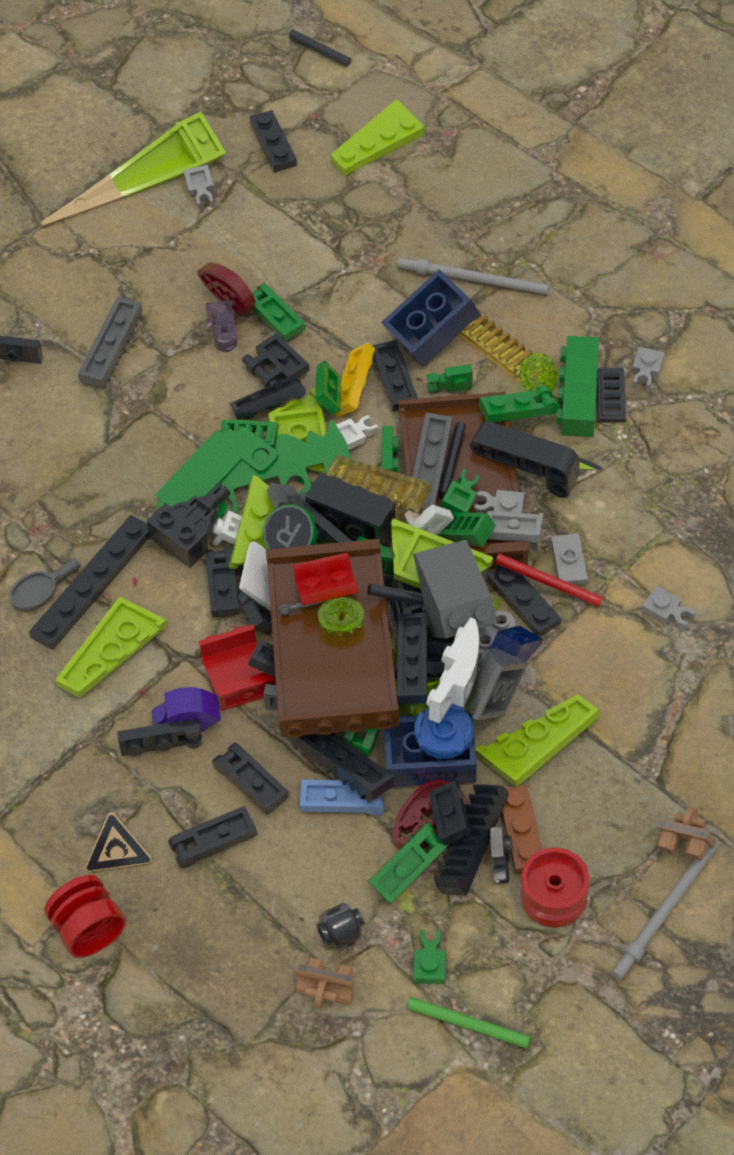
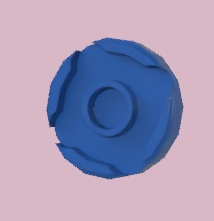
M455 704L450 706L440 723L429 719V708L419 713L415 721V740L419 748L426 754L439 759L453 758L461 755L470 747L474 738V727L471 717L465 713L462 707Z

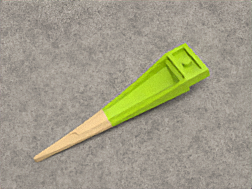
M200 111L180 121L111 174L44 219L40 226L44 227L184 176L183 170L208 165L224 157L226 152Z

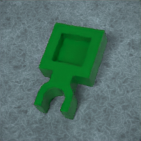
M471 364L444 368L443 374H426L428 393L437 392L444 388L447 393L473 389Z
M463 469L458 483L452 480L440 507L451 512L468 513L477 494L472 489L475 487L480 476L476 475L473 481H468L465 478L467 470Z
M420 930V943L424 950L414 949V983L445 984L446 950H437L441 943V930H436V939L433 941H427L425 939V930Z

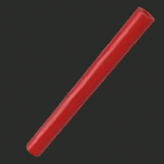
M499 553L496 558L495 564L587 603L599 607L603 597L503 554Z

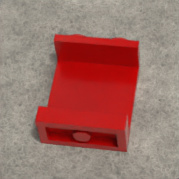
M253 624L245 627L240 626L232 631L220 635H211L198 641L201 658L214 693L218 697L221 712L263 699L265 685H275L274 676L248 665L250 657L257 646Z

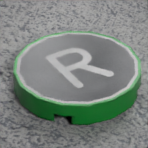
M294 504L282 505L274 509L267 517L263 527V540L266 548L276 549L315 545L317 529L313 515L307 509Z

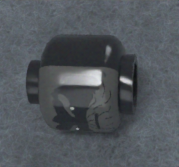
M341 903L322 912L316 927L326 946L331 945L333 948L339 949L361 937L360 926L364 925V920L357 908L352 910L346 903Z

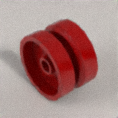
M557 847L542 849L530 856L523 867L520 891L522 907L530 919L540 925L553 928L568 926L579 919L586 909L590 882L588 868L580 856L568 849Z

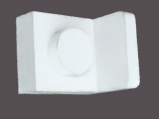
M435 505L425 509L422 514L409 510L404 514L409 525L438 535L454 519L450 510Z
M228 510L222 519L217 518L211 532L215 534L212 544L218 546L222 540L234 544L241 516Z

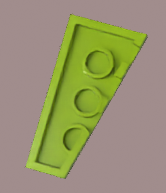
M396 99L330 155L331 162L346 176L424 135L425 126Z
M119 597L55 679L56 686L81 698L168 626L167 620Z
M577 694L547 710L545 716L522 723V728L510 734L505 732L497 736L496 741L486 747L484 744L476 747V757L512 785L518 787L600 717L599 709Z

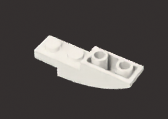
M470 618L464 628L460 627L458 629L453 645L447 646L443 653L442 662L445 663L440 679V685L436 690L432 689L427 698L429 719L440 723L452 703L464 707L471 694L477 674L479 633L476 619Z

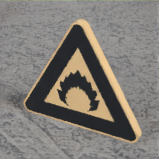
M109 812L85 865V869L88 872L149 864L152 857L116 814Z

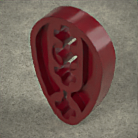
M214 262L206 263L197 271L199 279L208 290L237 315L245 316L255 308L256 302L251 290L234 271Z
M433 780L426 782L409 796L396 817L392 832L393 844L397 849H400L409 840L407 837L401 839L402 832L406 835L411 833L412 837L426 822L434 828L433 832L438 836L434 815L433 821L429 819L423 821V814L430 816L433 813L428 792L449 783V781ZM461 790L464 804H467L466 796ZM425 840L419 844L422 849L430 847Z

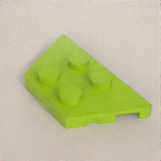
M316 387L310 389V394L300 400L293 399L286 406L279 407L268 413L269 422H277L279 424L278 435L294 436L306 443L308 431H312L321 437L325 436L326 428L322 407L318 405L315 399ZM323 463L306 467L307 470L327 474Z
M255 475L251 478L228 567L231 569H236L239 565L245 564L250 543L255 541L267 549L263 540V527L267 517L274 510V506L266 491L269 486Z
M393 518L391 530L394 579L421 589L413 554L454 542ZM471 549L481 573L491 567L493 557Z

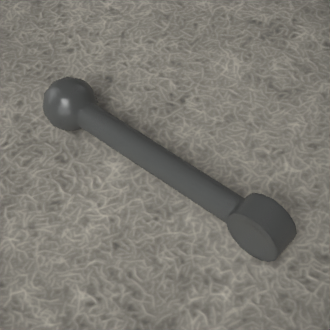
M338 598L303 606L301 602L291 605L282 604L279 606V613L287 614L291 610L324 602L335 603Z

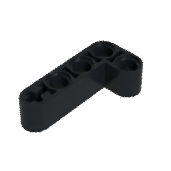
M482 422L470 443V449L480 457L546 478V487L549 492L560 498H567L580 475L579 457L573 449L492 422Z

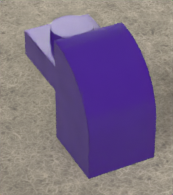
M183 687L164 693L165 702L152 709L153 725L194 719L199 722L200 732L221 720L217 695L196 687Z

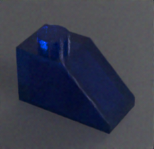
M519 625L497 631L489 649L498 648L527 662L540 646L543 639Z

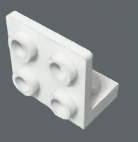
M254 541L248 547L239 588L271 611L266 549Z

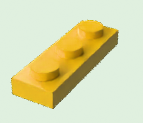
M369 343L350 351L341 379V409L335 413L338 418L347 413L354 412L360 404L359 398L366 384V376L372 365V357L375 348Z

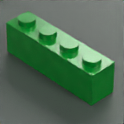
M567 336V346H561L560 362H565V367H560L559 383H564V388L559 387L558 403L563 404V409L559 408L557 410L556 423L562 425L561 436H594L599 337Z

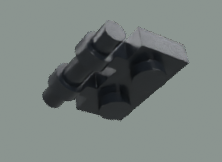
M277 333L256 346L258 356L253 358L250 354H246L242 358L246 369L252 375H257L264 387L277 383L281 378L286 379L290 376L299 378L310 371L309 363ZM267 364L273 368L269 372L263 368Z

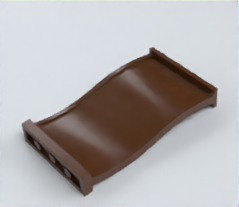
M506 392L399 400V421L402 433L408 495L426 412L453 417L444 467L456 422L466 424L453 481L458 483L463 469H466L465 478L468 481H473L476 475L480 476L475 487L472 489L475 492L485 491L496 497L497 490L519 492L516 468L480 457L470 449V443L481 423L486 421L479 408L480 397L504 395ZM509 420L492 422L498 425L511 428ZM476 494L468 513H475V505H484L486 502L478 501ZM438 495L436 506L440 507L444 497ZM487 539L483 548L469 545L471 549L493 557V563L488 569L501 567L495 564L499 553L528 565L529 549L527 541Z
M379 539L266 549L281 737L297 738L310 734L328 735L332 732H358L364 729H389L399 726V709L386 599L367 594L369 584L384 586ZM343 553L349 554L359 593L338 597L335 603L324 602L291 610L287 614L279 613L280 605H291L301 602L297 591L293 565Z

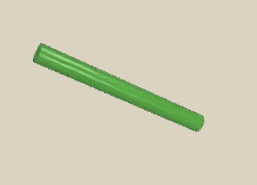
M410 997L407 1009L526 1049L529 1046L531 1036Z

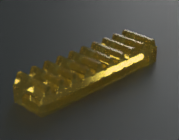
M480 313L459 334L522 385L542 371L540 357L538 355L533 357L532 351H526L523 344L519 346L516 338L511 340L510 334L508 332L504 334L502 327L496 328L495 322H489L486 315L482 317Z
M336 455L327 472V475L336 476L346 483L361 486L366 491L379 496H386L395 502V506L399 508L402 506L408 511L412 509L415 513L419 512L431 488L426 481Z

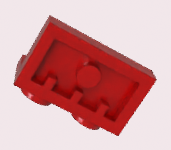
M348 553L293 565L297 591L302 606L359 593Z

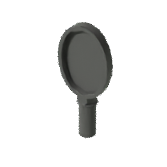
M73 558L57 570L51 572V574L45 571H35L21 577L10 591L12 605L18 610L23 611L42 606L53 596L56 590V583L62 581L63 578L81 567L79 561Z

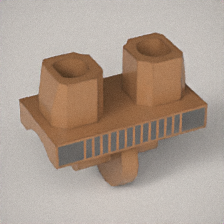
M689 807L685 815L676 813L675 822L658 818L656 828L660 831L658 847L662 851L676 853L679 841L682 840L688 842L684 852L685 855L702 861L708 847H715L717 840L711 837L709 830L704 829L706 820L698 818V810L696 808Z
M310 958L306 965L299 964L296 992L314 997L315 1007L322 1008L325 1000L351 1004L354 986L352 967L340 965L336 967L335 972L325 970V963L315 958Z

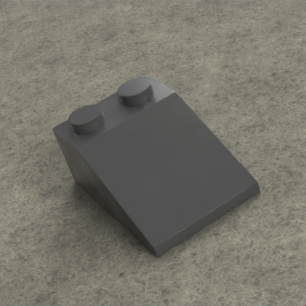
M467 540L413 554L432 637L449 638L456 636L460 627L464 628L470 618L476 619L478 629L497 624L491 595Z
M498 648L489 649L488 652H484L478 663V667H480L479 673L475 678L473 689L466 702L472 717L476 720L504 716L528 663Z

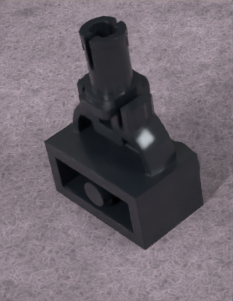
M218 482L204 497L197 498L193 496L188 502H180L172 507L164 503L147 520L149 538L187 567L191 568L205 554V550H209L207 538L211 531V524L218 518L215 509L230 496V491L226 486L222 487V483Z

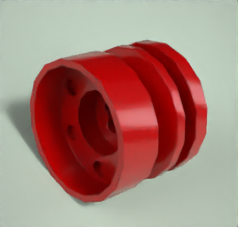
M96 875L80 876L65 883L50 896L44 907L45 916L52 922L54 930L60 933L61 941L70 955L75 958H84L108 947L120 936L126 926L124 914L118 905L110 899V893L104 888V884Z

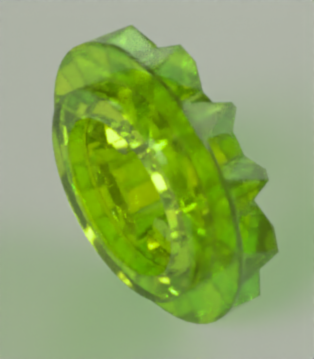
M533 353L525 356L524 361L519 364L521 369L517 375L521 378V386L525 387L528 391H536L537 388L543 385L548 386L552 390L556 385L558 376L553 360L543 353ZM543 369L541 374H539V379L532 380L535 374L534 370Z
M338 597L330 599L319 608L318 619L320 627L326 628L328 634L337 631L339 635L343 631H348L352 634L354 628H361L362 620L365 619L364 609L358 601L352 598ZM341 611H343L345 617L342 621H339L338 617L341 615Z

